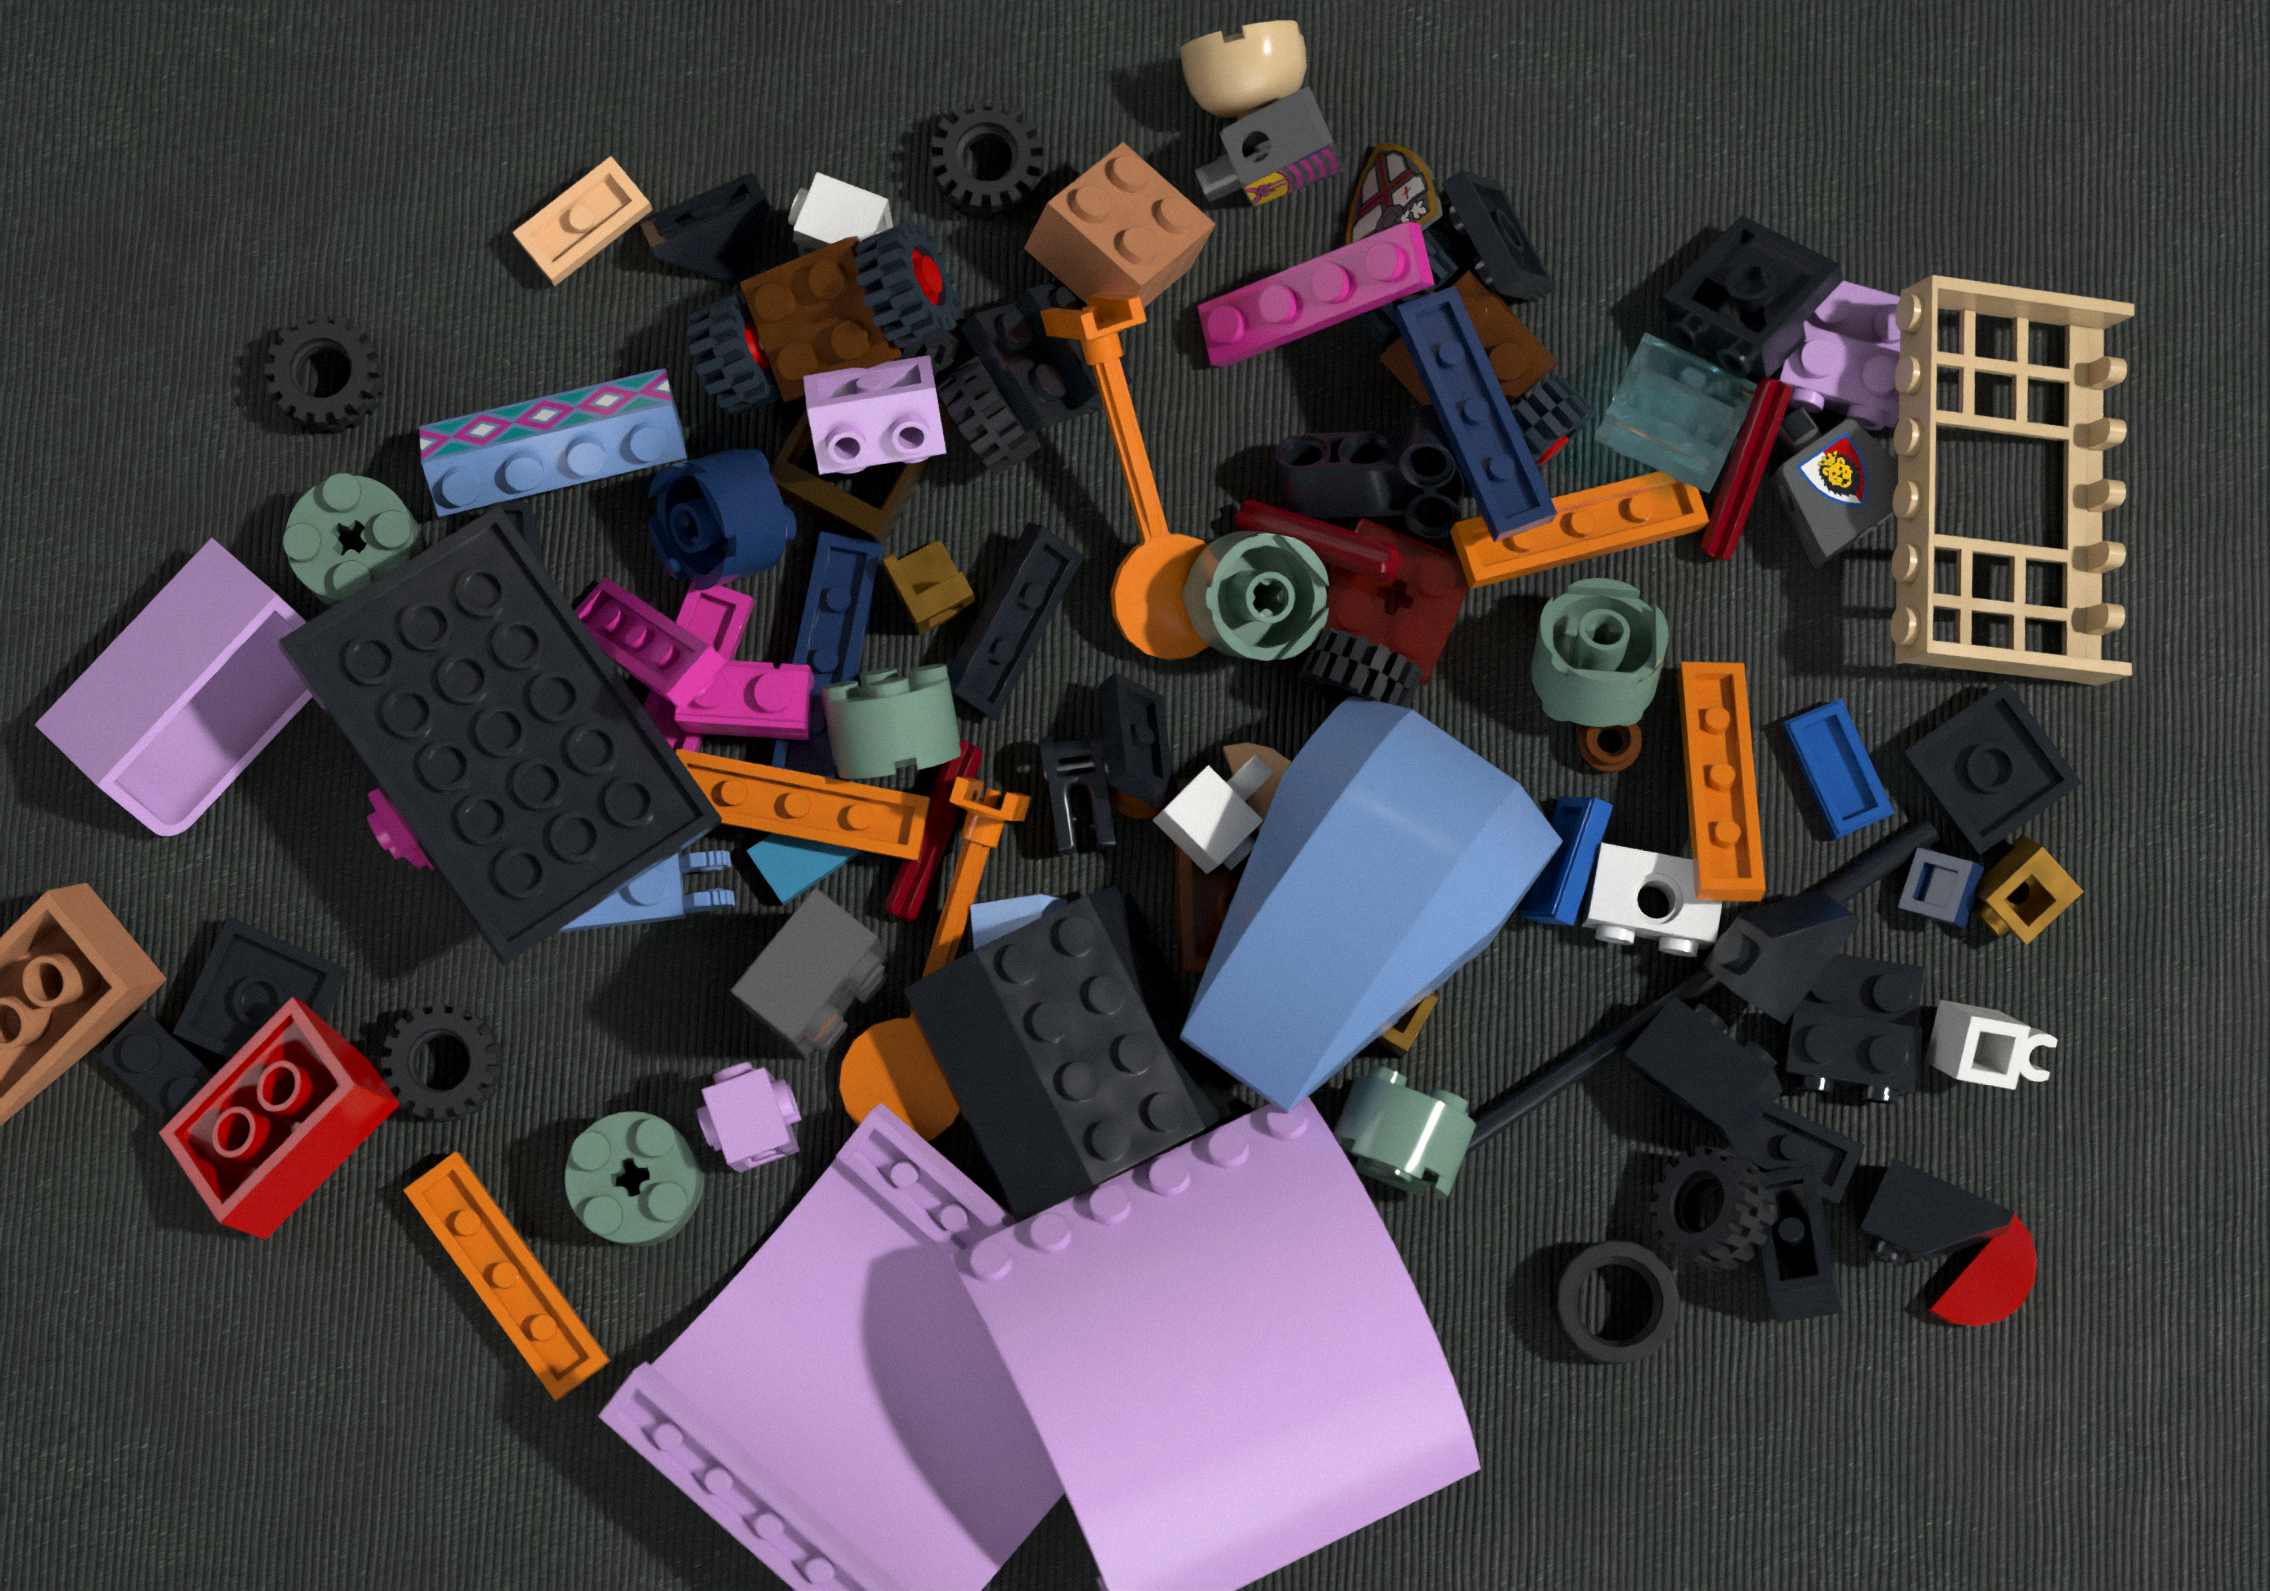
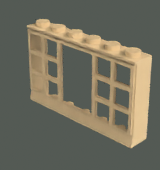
M1931 275L1901 290V298L1895 315L1896 325L1900 330V360L1896 366L1894 377L1895 387L1899 392V422L1895 428L1893 440L1894 449L1898 454V484L1895 488L1892 502L1893 511L1897 517V547L1892 557V574L1896 579V610L1891 620V637L1896 643L1895 663H1911L2072 681L2095 686L2132 676V663L2101 660V635L2119 630L2125 621V610L2122 605L2102 603V573L2121 567L2126 556L2125 546L2122 543L2102 541V512L2120 506L2126 496V486L2123 481L2103 479V451L2121 444L2125 439L2127 431L2124 420L2103 418V390L2121 383L2127 373V364L2123 358L2104 356V329L2133 317L2134 304ZM1938 308L1960 311L1959 354L1937 351ZM1976 314L2013 319L2012 361L1975 356ZM2028 321L2065 326L2064 369L2028 364ZM1937 366L1959 369L1958 412L1936 410ZM1975 372L2012 377L2011 420L1974 415ZM2028 379L2064 384V427L2027 422ZM1936 425L2063 441V549L1934 534ZM1934 549L1957 551L1956 596L1934 593ZM1973 553L2010 558L2009 602L1972 598ZM2026 560L2063 564L2062 608L2025 604ZM1933 608L1956 610L1955 643L1933 640ZM1972 612L2008 616L2009 649L1971 645ZM2025 619L2062 623V655L2025 651Z

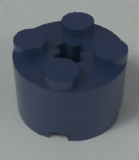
M729 449L671 465L660 470L651 482L648 498L657 496V515L648 518L649 533L653 546L669 574L677 581L689 579L696 584L692 589L702 591L770 570L780 560L785 543L793 540L796 535L797 527L794 514L788 506L783 504L779 489L769 473L767 459L758 449Z

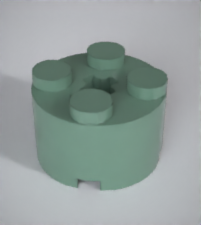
M347 473L332 475L306 492L293 508L283 536V546L293 571L303 584L323 604L330 608L424 551L422 534L418 523L401 499L391 489L376 480L362 476H352ZM353 538L358 541L362 539L366 543L364 550L360 553L345 548Z
M1239 531L1216 539L1200 553L1183 586L1182 599L1193 627L1209 646L1233 657L1256 661H1274L1300 654L1320 635L1328 617L1329 607H1326V586H1329L1326 569L1319 557L1300 540L1277 533ZM1256 585H1262L1257 592L1258 599L1262 602L1259 607H1254L1253 605L1255 599L1253 591Z
M1584 579L1568 585L1566 593L1557 597L1554 601L1552 597L1544 606L1531 663V679L1535 691L1542 700V708L1547 716L1557 721L1569 720L1577 724L1593 727L1630 726L1641 719L1643 711L1649 706L1656 693L1668 644L1669 632L1664 614L1656 604L1653 610L1647 603L1639 598L1640 590L1630 584L1613 579Z
M933 664L909 670L910 677H898L897 668L877 669L859 674L861 686H858V681H845L825 685L820 688L833 762L836 765L837 775L839 774L840 778L862 779L896 774V768L916 764L917 770L936 766L961 756L960 736L946 664Z
M1371 1065L1367 1076L1355 1077L1333 1131L1334 1138L1342 1151L1345 1150L1358 1157L1354 1170L1392 1187L1420 1196L1423 1195L1426 1185L1435 1186L1436 1199H1448L1476 1127L1474 1121L1465 1112L1468 1102L1453 1093L1437 1088H1432L1430 1095L1427 1096L1405 1087L1407 1078L1382 1066Z
M622 1112L609 1115L595 1122L575 1139L566 1164L565 1186L573 1211L580 1221L592 1232L619 1244L644 1247L670 1239L685 1226L696 1210L703 1194L704 1176L701 1161L694 1146L680 1131L668 1122L651 1114ZM635 1164L637 1168L644 1172H650V1180L640 1183V1194L634 1196L631 1190L620 1186V1178L629 1175L628 1166Z

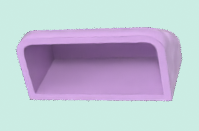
M211 538L37 721L35 726L100 789L150 830L161 836L177 835L188 829L311 699L312 694L279 649V640L307 622L273 590Z

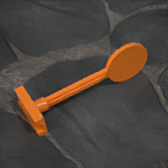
M1095 293L1086 296L1089 306L1082 308V311L1049 308L1040 311L1047 336L1080 340L1086 365H1092L1141 536L1140 544L1131 549L1117 568L1111 588L1113 618L1123 637L1142 653L1166 660L1192 657L1209 647V645L1199 636L1191 623L1187 608L1183 603L1182 590L1195 560L1208 544L1203 540L1179 533L1170 534L1168 531L1119 359L1124 354L1118 332L1146 322L1140 296Z
M967 777L956 778L949 802L968 811L960 837L965 840L922 978L956 960L970 916V905L974 903L990 848H997L1005 820H1026L1032 796L1006 792L1003 805L1000 807L997 806L1001 794L1000 791L987 788L984 801H981L979 798L984 781ZM912 1014L908 1018L898 1017L874 1024L853 1041L842 1062L839 1088L846 1112L858 1127L871 1110L880 1103L884 1104L925 1141L934 1139L954 1123L960 1109Z

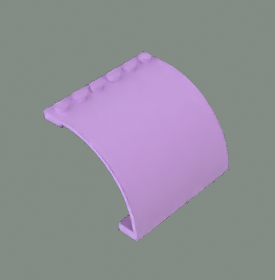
M1309 1096L1288 1114L1270 1103L949 1256L954 1272L995 1344L1060 1479L1101 1577L1097 1579L1100 1591H1235L1481 1469L1471 1429L1458 1390L1412 1280L1365 1188Z
M880 1103L871 1110L819 1180L735 1278L651 1366L645 1361L632 1372L600 1413L599 1417L795 1591H981L1065 1493L1021 1396L983 1321L977 1315L954 1272L949 1257L964 1248L1017 1224L1011 1214L884 1104Z

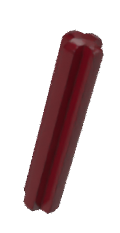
M1764 377L1759 380L1709 517L1710 522L1706 525L1700 542V550L1704 554L1721 560H1729L1734 554L1792 395V387L1785 382L1770 377Z
M1246 500L1242 502L1239 512L1234 516V525L1236 528H1239V531L1277 533L1296 538L1311 548L1321 561L1382 581H1389L1395 578L1397 569L1402 565L1403 555L1398 552L1395 544L1259 501Z
M960 740L959 742L961 756L942 763L929 794L931 802L919 862L907 859L902 860L886 899L885 911L899 919L911 922L917 919L962 809L949 802L956 778L967 777L973 779L982 760V750L966 741Z

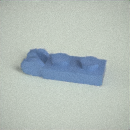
M716 850L689 853L682 856L676 853L558 932L686 918V913L731 908L735 905L734 891L716 888L684 895L682 874L719 872L724 868L730 867V852Z

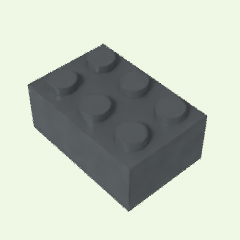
M815 888L731 992L750 1014L808 1060L816 1049L824 1055L839 1040L848 1026L843 1021V1016L857 999L865 1005L882 987L889 976L884 971V965L888 962V958L879 938L819 889Z

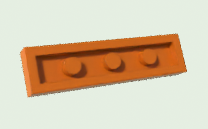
M1686 464L1551 498L1557 511V515L1552 522L1495 543L1482 516L1456 522L1450 533L1469 588L1474 589L1700 531L1710 521L1690 465Z
M1681 662L1677 672L1696 900L1761 901L1765 892V879L1744 663Z
M677 748V756L722 817L721 824L919 862L931 802L930 797Z
M455 1151L403 1190L554 1400L561 1399L611 1361L461 1153Z

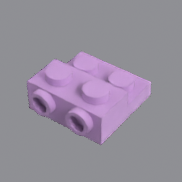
M1843 281L1804 321L1806 340L1778 368L1776 380L1785 382L1792 387V395L1788 406L1794 409L1803 407L1806 412L1819 413L1823 408L1847 415L1846 420L1849 418L1855 420L1863 429L1881 430L1883 425L1892 428L1899 420V392L1895 387L1894 377L1896 366L1900 360V330L1897 328L1895 315L1901 297Z

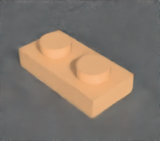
M610 156L515 230L513 235L551 283L556 286L651 212L652 207L646 197Z

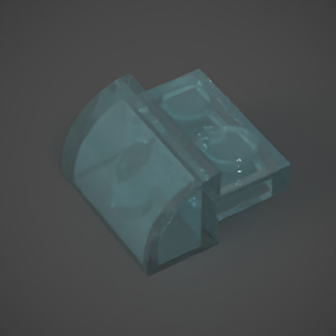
M1645 332L1594 440L1613 448L1621 455L1632 457L1656 468L1681 483L1690 484L1710 493L1751 406L1757 384L1745 378L1736 377L1715 364Z

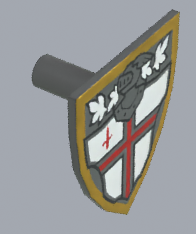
M1377 143L1360 177L1351 204L1346 231V246L1409 221L1420 224L1422 234L1425 231L1431 232L1448 251L1450 238L1430 226L1443 214L1439 190L1433 172L1421 156L1400 144Z

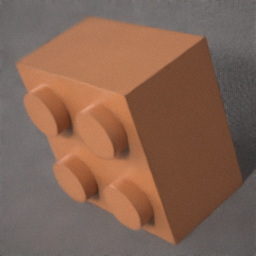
M1123 142L1046 204L1024 249L1088 306L1086 296L1095 293L1140 296L1142 307L1144 308L1191 269L1216 224Z

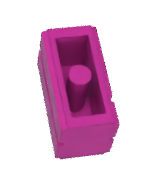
M726 660L727 662L715 674L714 681L706 693L692 700L683 711L675 707V722L681 732L810 740L814 676L810 665L781 664L779 669H775L773 663Z

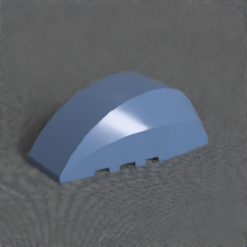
M1350 695L1311 736L1282 775L1204 972L1180 1039L1288 1114L1348 1064L1357 1053L1375 1038H1379L1398 1022L1399 1018L1423 998L1431 995L1453 973L1469 960H1473L1490 945L1563 842L1517 781L1417 712L1409 708Z

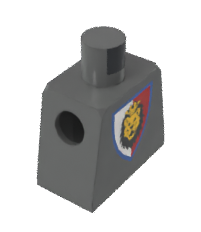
M1803 407L1782 420L1777 437L1792 458L1783 463L1770 480L1810 562L1815 569H1818L1895 515L1892 502L1893 494L1898 484V461L1851 418L1845 420L1825 435L1822 434Z

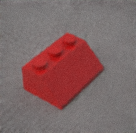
M292 997L177 1113L159 1134L219 1223L266 1240L400 1103L364 1055L301 1000Z

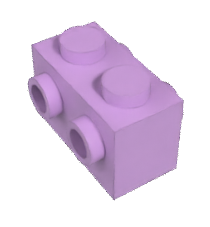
M930 355L886 362L869 369L849 368L803 376L807 412L819 474L831 472L851 474L859 472L867 466L897 461L917 463L926 460L930 456L946 453Z
M746 1062L715 1073L713 1077L716 1085L702 1089L707 1106L697 1109V1114L709 1146L713 1145L716 1151L723 1149L727 1164L737 1172L741 1173L800 1151L791 1124L802 1119L789 1084H786L784 1078L775 1080L765 1067L756 1070V1068H752L750 1062Z

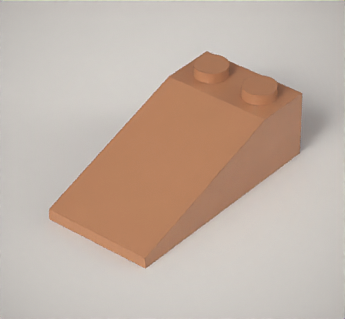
M87 883L47 890L0 938V1126L120 1026L167 980Z

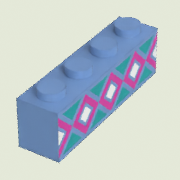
M666 368L419 426L421 463L438 517L687 458L681 421Z

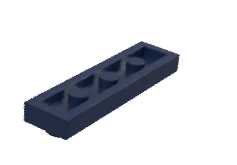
M1456 286L1398 305L1393 317L1493 542L1495 543L1552 522L1557 515L1555 506Z
M820 531L792 663L810 665L814 676L810 740L777 738L771 767L833 779L837 777L820 688L833 683L857 680L884 550L882 543Z

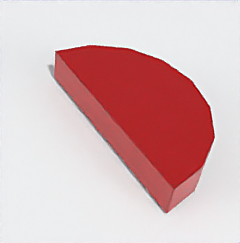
M2014 1214L2008 1233L1987 1240L1927 1308L1928 1312L1949 1324L1978 1327L2002 1321L2022 1306L2035 1282L2037 1256L2031 1234L2016 1214Z

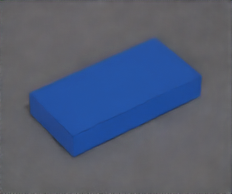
M1842 698L1786 721L1781 725V729L1833 841L1895 814Z
M1561 796L1559 798L1550 825L1563 842L1528 890L1521 909V916L1537 923L1573 926L1613 805L1596 797Z

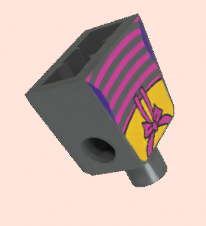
M1310 86L1225 127L1219 134L1227 153L1194 168L1208 202L1243 188L1252 206L1262 205L1346 171ZM1268 155L1264 160L1255 162L1260 156Z

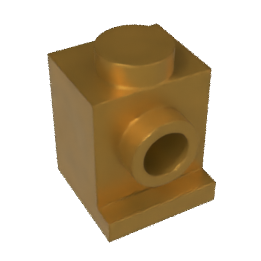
M2022 834L2013 842L2016 847L1980 879L1975 895L1982 903L1973 911L1997 937L2001 938L2009 932L2027 945L2084 891L2043 846ZM2022 883L2020 894L2014 899L2007 900L2006 897Z

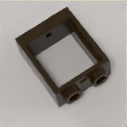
M936 388L942 430L945 437L953 422V418L949 414L947 406L941 400L939 391ZM806 406L769 473L773 477L782 499L858 539L882 543L884 546L934 455L921 462L905 463L880 509H877L802 469L814 449Z

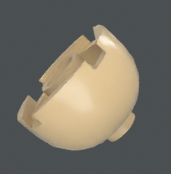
M1277 20L1253 23L1242 26V33L1223 37L1222 31H1218L1181 46L1180 55L1184 77L1190 94L1200 107L1217 117H1237L1239 121L1299 91L1307 66L1304 38L1301 34L1300 25L1298 26L1296 21Z

